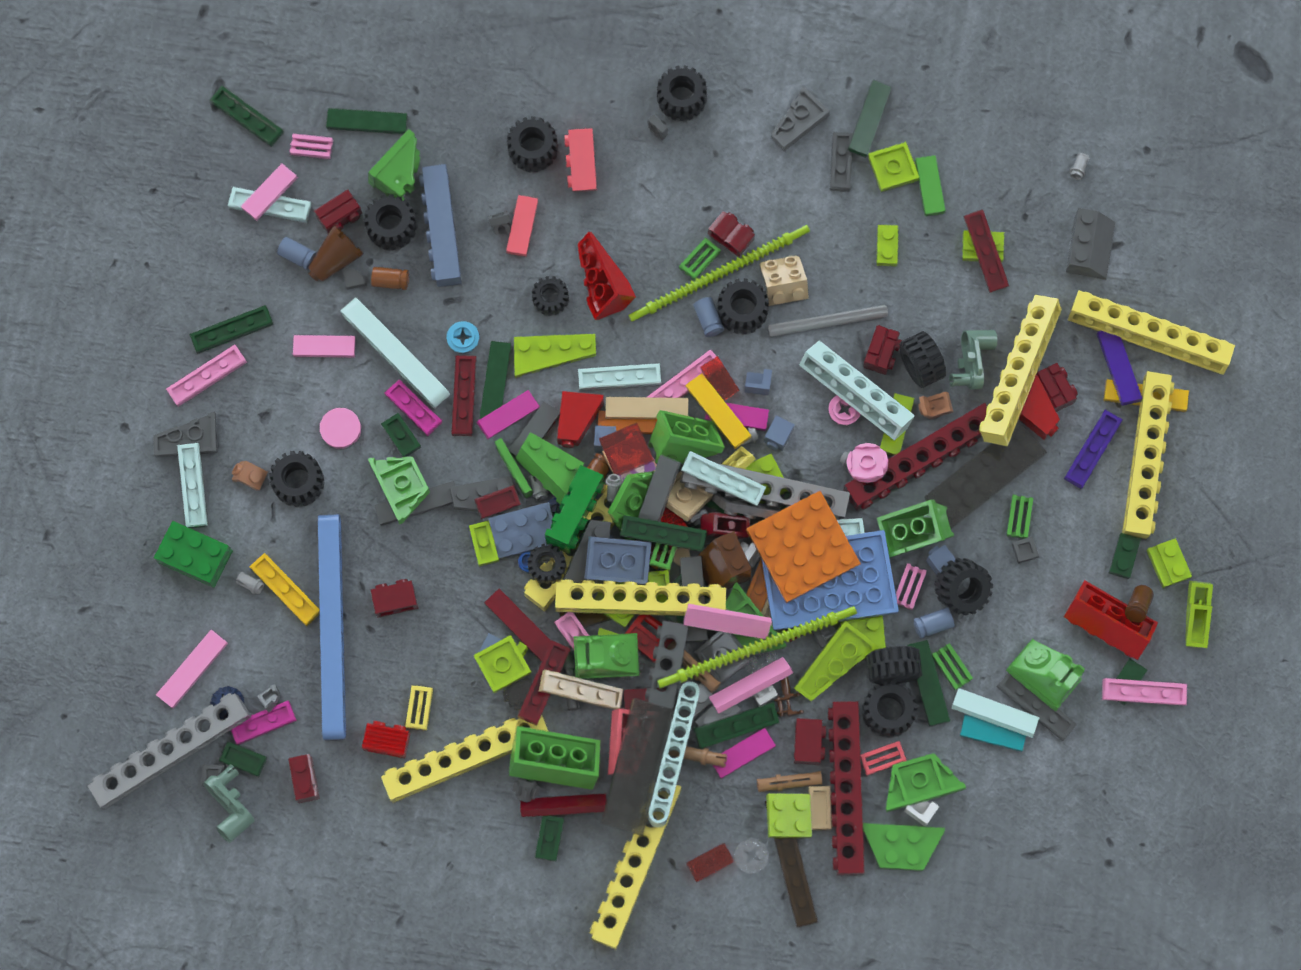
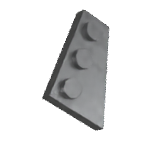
M719 493L713 494L712 501L725 510L724 513L736 516L737 513H741L747 518L756 519V516L763 517L764 520L781 511L779 508L761 503L758 506L748 505L746 501L740 500V498L726 500Z

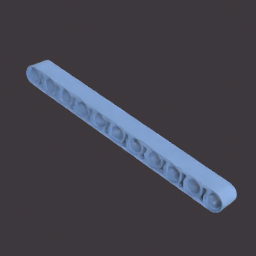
M340 514L318 515L323 740H336L346 738Z

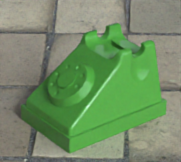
M410 129L403 134L368 172V184L373 188L376 187L387 196L393 194L394 198L397 196L402 197L403 201L405 200L403 195L406 192L411 194L415 189L413 174L418 172L420 164V150L416 148L417 139Z
M659 410L656 416L657 422L648 443V447L654 448L656 452V464L660 455L667 456L683 464L690 451L706 458L722 453L725 448L713 421L699 418L694 419V417Z
M928 500L877 517L880 531H885L889 558L953 537L954 533L950 529L946 514L947 507L935 503V500Z
M637 633L574 636L575 675L577 678L597 679L639 676Z
M1032 638L1006 671L1056 711L1082 680L1081 677L1085 669L1080 664H1074L1069 655L1062 654Z

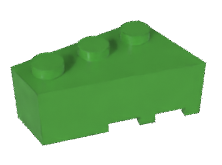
M531 432L515 458L533 477L535 476L543 484L542 487L546 491L549 490L557 498L556 501L560 505L563 497L568 493L569 486L580 465H584V462Z

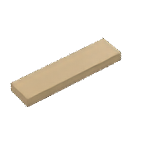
M606 397L605 418L657 419L656 416L659 410L688 416V398Z
M543 670L539 688L540 692L613 710L620 709L624 690L549 670Z

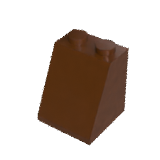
M734 531L714 539L698 555L702 557L703 578L707 587L711 584L721 585V588L728 590L736 582L742 584L750 580L751 566Z

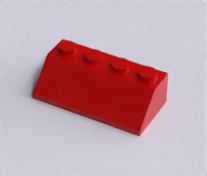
M1085 580L1064 615V618L1071 624L1078 625L1090 635L1097 636L1109 646L1116 647L1123 651L1126 656L1133 657L1136 660L1139 659L1147 647L1158 622L1148 616L1140 623L1131 622L1125 615L1127 604Z

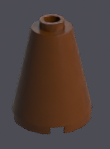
M334 225L308 267L310 272L308 274L315 281L320 279L323 282L360 258L364 253L359 247L356 248L354 242Z

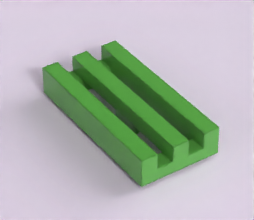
M705 238L680 264L679 269L695 281L721 253V250ZM706 245H708L709 247L701 254V256L689 268H687L686 266L695 258V256ZM712 250H714V252L704 261V263L693 273L692 271L702 262V260Z
M1012 495L1006 536L1022 539L1028 538L1033 505L1032 497L1025 498V496ZM1016 501H1018L1020 504L1016 532H1012ZM1024 503H1028L1024 532L1022 534L1020 533L1023 508Z
M656 543L649 564L670 571L677 547L672 546L668 562L664 564L669 545H664L658 562L655 560L661 544Z
M950 643L932 654L933 659L954 690H957L973 679ZM947 650L956 662V664L958 665V667L960 668V670L962 671V673L964 674V676L966 677V679H963V677L961 676V674L959 673V671L947 655ZM939 655L943 656V658L945 659V661L947 662V664L959 680L958 684L955 682V680L953 679V677L951 676V674L939 658Z

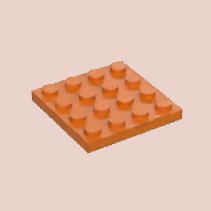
M821 490L746 529L785 603L802 596L861 564Z

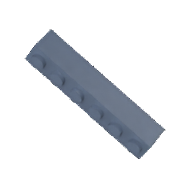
M446 164L422 167L423 174L419 175L420 186L425 188V193H421L423 205H427L424 219L425 224H429L430 229L426 231L427 242L432 245V249L428 250L430 262L434 261V268L431 269L432 281L436 280L438 287L462 284Z

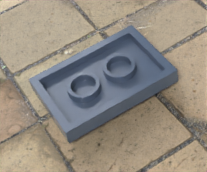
M550 502L489 518L498 558L531 551L536 546L541 547V544L548 546L544 534L547 528L551 529L553 519Z
M589 536L584 578L615 582H636L638 584L647 583L651 542Z

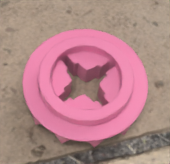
M837 395L833 397L828 409L831 419L837 422L838 425L848 426L855 423L861 414L851 406L848 410L849 415L845 412L839 414L841 411L840 404L844 407H849L850 405Z

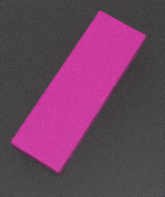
M400 379L385 392V395L427 436L442 423V420Z
M527 390L478 420L477 424L487 439H490L534 412L540 406L530 391Z
M726 403L745 428L750 427V429L755 428V430L766 431L768 409ZM706 414L705 420L712 421Z
M288 700L276 705L269 713L267 710H263L251 715L250 719L232 729L231 732L236 744L240 745L293 723L297 719Z
M763 728L721 753L727 754L725 768L715 765L713 767L720 779L775 748L776 745L767 730Z

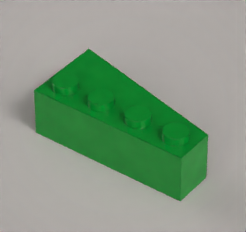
M580 465L569 486L568 491L570 494H566L561 501L560 514L555 513L551 529L547 528L544 534L547 545L557 546L560 551L570 554L572 549H576L580 540L578 538L580 530L584 531L588 519H586L589 512H593L596 507L597 501H595L598 493L601 494L604 490L606 483L603 482V474Z

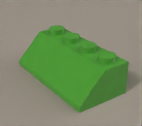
M517 726L510 757L509 776L593 790L599 777L601 740Z

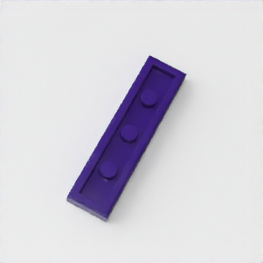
M1098 331L1097 337L1121 406L1141 402L1143 398L1121 337L1104 331Z
M1104 410L1064 480L1080 489L1083 488L1123 419Z

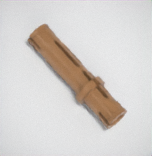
M673 641L667 649L673 650L676 647V642ZM685 651L682 665L686 669L687 666L692 668L693 664L697 666L698 662ZM707 671L704 672V675L699 673L698 677L694 675V679L700 681L711 693L721 684Z
M667 741L664 742L665 746L662 748V755H664ZM686 746L683 759L697 761L701 765L711 764L725 768L727 754L712 752L708 748L702 750ZM671 750L668 753L669 756H680L679 752L676 750Z
M821 771L780 776L778 774L771 778L757 779L758 792L771 790L781 792L782 789L822 785ZM809 779V780H804V781L792 782V781H794V780Z

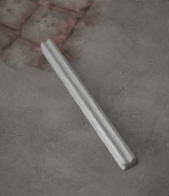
M886 305L771 324L768 326L769 336L773 337L883 318L888 316V309Z

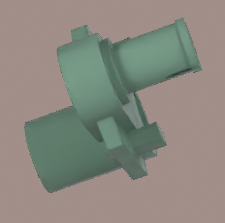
M964 330L961 335L963 358H959L957 363L958 368H965V373H951L949 381L953 382L949 384L951 387L967 386L970 390L982 389L984 373L980 350H995L997 334L995 330Z
M231 764L218 776L211 775L203 782L207 791L230 814L216 827L218 833L228 843H231L255 822L250 812L237 799L241 796L235 788L229 791L225 787L239 775L237 769L233 770L234 766Z

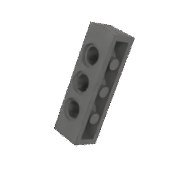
M663 621V625L658 626L656 638H660L659 647H654L653 659H656L655 668H650L649 680H652L651 688H647L645 701H648V706L674 711L679 682L669 685L665 692H660L657 690V680L676 674L677 670L682 668L689 626ZM669 639L676 642V647L673 650H668L664 647L665 642ZM664 660H669L673 664L672 668L668 671L660 668Z

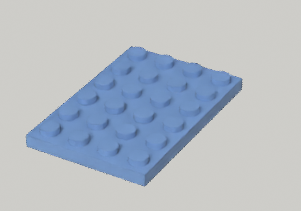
M885 531L847 535L846 538L861 564L788 603H785L761 558L773 630L793 629L794 626L799 627V624L805 625V622L810 623L811 619L816 621L817 617L821 619L822 615L826 617L827 613H836L852 606L856 608L857 614L838 622L898 613Z

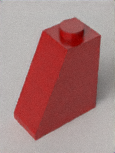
M1036 375L1019 420L1045 440L1048 435L1052 437L1059 429L1057 425L1060 419L1039 377Z
M562 391L557 436L558 444L565 448L579 446L604 405V395Z

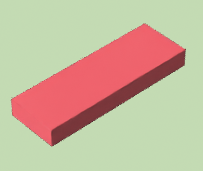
M518 195L506 250L508 254L527 257L538 198Z

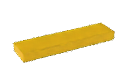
M702 373L685 385L734 449L751 438L748 430Z
M1107 379L1104 401L1120 403L1113 380ZM1137 383L1142 395L1143 384ZM1174 389L1173 394H1169V402H1172L1171 410L1187 411L1189 390ZM1153 392V393H1152V394H1153V397H1154L1155 399H1157V400H1161V399H1162V396H1161L1160 393H1158V392ZM1141 402L1133 403V404H1131V405H1139V406H1140V403H1141Z
M266 553L249 566L306 627L320 615V609Z

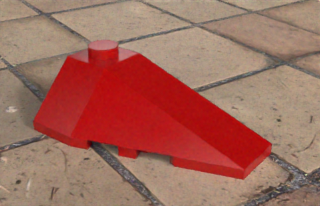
M588 232L577 246L580 264L585 270L586 279L583 281L584 286L588 288L587 304L594 319L599 320L624 310L636 296L627 278L594 234Z

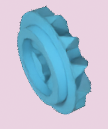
M457 322L447 332V343L455 352H461L462 354L468 351L471 352L478 345L479 332L469 322ZM462 330H464L465 336L469 337V339H465L464 345H462L460 339H457L461 337Z

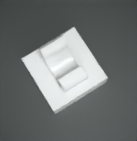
M742 542L740 545L751 568H753L760 555L753 542L750 546Z
M772 685L753 695L759 706L778 696Z

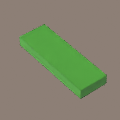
M936 156L916 158L915 164L920 177L919 186L925 216L945 214L946 210Z
M502 438L496 440L495 447L524 497L529 498L533 494L532 489Z

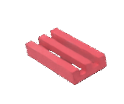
M900 741L860 755L866 776L891 768L894 764L907 761ZM896 747L898 749L896 752L868 762L865 759ZM899 755L901 757L898 760L872 769L868 767Z

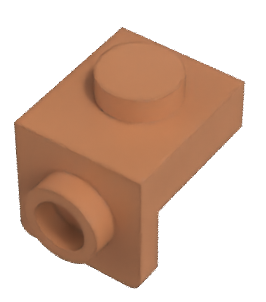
M946 391L930 397H919V410L926 418L934 419L953 412L950 396Z
M241 461L233 468L232 480L241 482L258 491L268 472L248 461Z

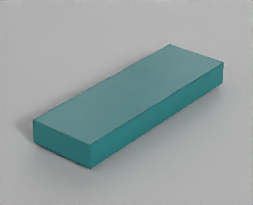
M964 715L960 732L961 737L1020 752L1023 751L1026 735L973 716Z

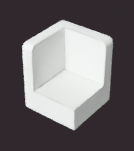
M925 801L911 806L908 805L904 812L923 826H926L939 806L934 802L930 804Z

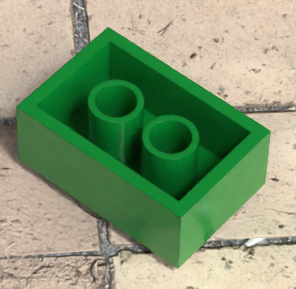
M172 521L154 559L158 564L215 588L233 551L227 544Z

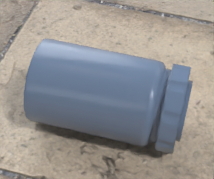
M285 237L281 241L277 250L279 256L306 270H309L308 267L317 253L289 237Z
M711 297L700 299L693 304L705 337L716 336L724 331Z
M948 607L913 619L915 631L920 639L955 627Z

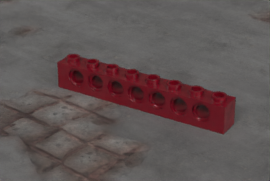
M986 403L981 404L889 458V465L885 475L892 478L891 482L886 483L882 478L870 483L859 482L854 479L845 484L843 491L850 493L849 500L856 511L860 508L863 510L867 509L873 504L872 501L877 498L884 499L891 494L890 491L896 487L901 489L909 483V479L913 477L917 479L926 473V469L930 467L934 469L943 463V459L957 456L961 453L960 449L966 446L970 448L979 442L977 439L981 438L982 434L979 430L972 431L969 425L976 424L980 427L981 422L985 420L987 415ZM958 434L962 440L954 441L952 435ZM940 444L945 450L939 452L935 450L934 446ZM924 455L927 461L920 462L916 456ZM906 465L910 471L902 472L899 466ZM870 485L875 491L867 493L864 487Z
M858 701L833 702L832 708H828V721H832V729H829L828 732L829 742H833V750H829V762L833 763L834 771H830V784H834V793H831V806H835V814H831V823L836 831V836H832V849H836V857H833V870H837V876H859L864 874ZM846 720L849 723V728L841 729L838 726V721ZM840 741H847L850 749L843 751L839 748L838 743ZM847 762L851 770L843 772L840 770L839 764ZM843 783L849 784L851 792L843 793L840 790V785ZM844 804L849 805L852 808V813L849 815L843 814L840 809L841 806ZM849 826L852 828L853 834L849 837L844 836L841 828ZM846 847L851 848L854 853L853 857L845 858L842 855V849Z

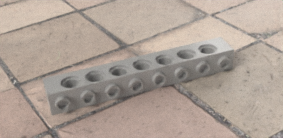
M719 464L759 484L767 485L770 490L769 494L762 495L760 501H765L767 506L778 508L779 504L787 508L801 501L800 496L802 493L810 496L821 490L824 498L830 501L829 507L835 518L839 520V518H844L846 515L849 492ZM682 471L680 483H684L685 488L697 490V487L705 488L707 493L717 494V491L724 492L726 497L737 499L736 496ZM781 489L789 491L790 496L788 500L780 497Z
M229 693L220 699L221 702L219 704L204 708L202 710L203 714L196 718L195 716L188 718L183 722L184 725L182 727L169 730L165 733L166 737L160 741L158 739L153 740L144 751L132 753L128 757V761L123 764L119 762L110 768L111 771L107 774H99L94 777L88 787L100 808H108L250 719L251 715L241 698L237 694L232 695ZM228 710L229 715L227 719L221 721L219 718L220 712ZM205 721H209V730L206 732H202V723ZM190 732L192 739L189 743L185 744L183 736ZM168 744L173 745V752L170 755L165 754V747ZM153 755L155 763L148 767L146 760L149 756ZM135 767L137 773L133 778H130L128 771L130 768ZM116 778L118 780V786L112 790L110 788V782L112 779Z

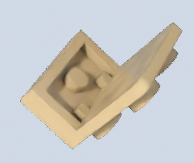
M788 256L760 263L766 284L769 306L809 299L807 278L799 256Z

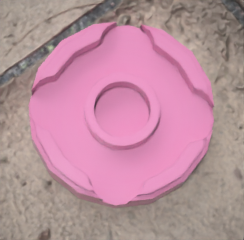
M335 408L323 416L320 422V433L323 440L329 446L336 449H345L358 440L361 434V424L358 416L353 411L346 408Z
M871 443L856 446L848 454L847 458L848 472L859 482L870 483L879 480L885 475L889 465L887 453L880 446Z

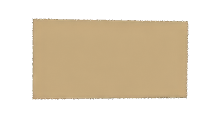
M809 786L812 830H831L830 786Z

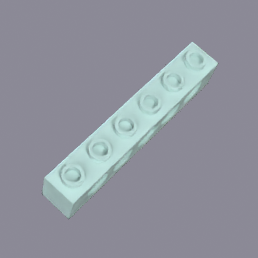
M818 341L805 352L799 365L893 440H896L908 429L915 415L821 341Z

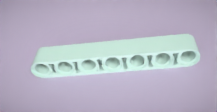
M354 298L340 310L343 317L434 409L450 396L448 390L357 298Z
M686 682L680 689L649 810L648 820L654 827L660 828L668 820L699 698V687L694 682ZM686 690H692L695 693V696L691 698L686 697L684 695V692ZM687 710L690 716L683 718L679 715V712ZM676 730H682L685 736L677 738L673 733ZM671 750H676L680 756L678 758H671L668 753ZM670 770L675 776L667 779L663 776V773ZM666 791L670 796L667 799H661L658 797V793ZM660 811L664 814V818L656 820L652 816L653 813Z

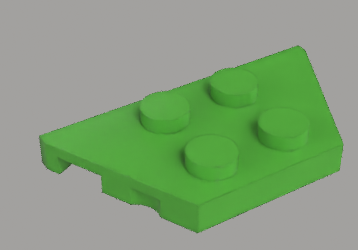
M387 457V460L369 458V464L400 525L430 493L429 488L413 457Z
M654 471L629 474L625 477L608 510V514L620 533L624 515L638 518ZM623 537L625 540H635L632 538Z
M736 582L726 600V610L764 617ZM770 626V630L768 633L769 638H771L772 634L774 636L777 635V632L773 630L772 626ZM734 634L742 646L746 645V647L749 646V643L754 644V641L760 642L761 639ZM783 642V645L778 643L777 647L773 645L772 649L768 647L766 651L761 650V653L784 649L787 645L785 642Z
M934 753L897 763L892 767L886 812L966 790V786L953 775V772L947 766L941 763V760Z
M863 823V831L869 842L868 844L875 855L879 868L923 871L945 832V828Z

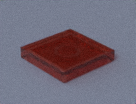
M637 423L599 438L601 447L614 474L620 476L654 461Z

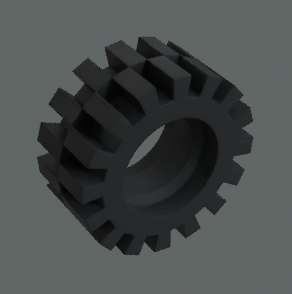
M545 276V280L540 278L539 283L536 282L534 288H532L533 304L538 311H541L544 315L548 313V316H552V313L557 315L560 310L561 312L564 311V306L567 307L569 300L568 288L565 282L562 283L560 278L556 280L555 276H552V279H549V276ZM548 289H553L558 293V298L554 302H546L542 297L543 293Z
M541 544V547L536 546L535 550L530 552L528 569L534 580H538L541 584L542 582H545V584L552 582L553 584L557 579L560 580L562 578L561 575L565 573V557L557 546ZM543 557H551L555 561V566L551 571H543L539 568V561Z

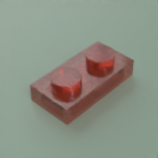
M715 356L699 367L724 401L740 391L718 356Z
M722 843L686 864L697 883L733 864L734 860L725 843Z

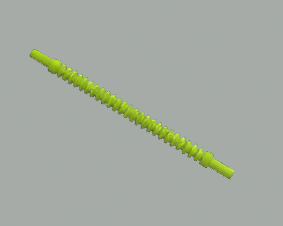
M805 225L791 233L786 232L782 234L781 238L777 237V240L772 239V243L767 242L766 246L762 244V248L757 247L756 251L752 249V253L747 252L746 256L742 255V258L737 257L736 261L731 260L730 264L727 262L726 266L721 265L720 269L717 267L716 271L711 270V273H706V276L701 275V278H696L695 282L691 280L690 284H685V287L681 285L680 289H675V292L670 291L669 295L665 293V297L660 296L659 300L655 299V302L650 301L646 303L645 307L629 314L628 317L633 322L649 313L652 315L657 312V309L661 310L662 306L667 307L668 303L672 305V301L677 302L678 298L682 300V296L687 297L688 293L692 294V291L697 292L698 288L703 289L704 285L707 287L708 283L713 284L714 280L717 282L718 278L723 279V276H728V273L733 274V271H738L739 267L743 269V265L748 266L749 262L753 264L754 260H759V257L764 258V255L768 256L769 252L774 253L775 249L778 251L779 247L784 248V245L792 244L793 240L809 233L810 229L808 225Z
M852 606L836 613H827L826 617L822 615L821 619L817 617L816 621L811 619L810 623L805 622V625L799 624V627L794 626L792 630L788 628V631L783 630L782 634L777 632V635L774 636L772 634L771 638L766 636L765 640L760 639V642L754 641V644L749 643L747 647L743 645V648L738 647L737 651L732 649L731 653L727 651L726 655L721 654V657L709 658V661L704 660L703 664L698 662V665L695 666L693 664L692 668L687 666L686 670L683 668L679 669L676 674L657 680L658 686L663 688L679 681L683 683L689 677L693 679L694 675L698 677L699 673L704 675L705 671L709 673L710 669L716 670V667L721 668L723 664L727 666V663L732 664L733 660L738 662V659L741 658L743 660L744 656L749 658L750 654L755 655V652L761 653V650L766 651L768 647L772 649V646L777 647L778 643L783 645V642L786 641L788 643L789 639L800 638V635L806 636L807 632L811 634L812 630L817 632V629L822 630L823 626L827 628L829 624L831 626L836 625L839 620L857 614L856 608Z

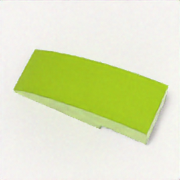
M1189 581L1186 612V646L1208 647L1212 613L1213 584Z

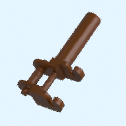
M787 676L780 680L784 698L778 696L777 699H774V702L778 703L779 712H777V715L782 717L783 714H787V716L804 714V710L797 712L791 709L790 698L799 697L801 693H791ZM782 701L787 702L788 710L783 711Z

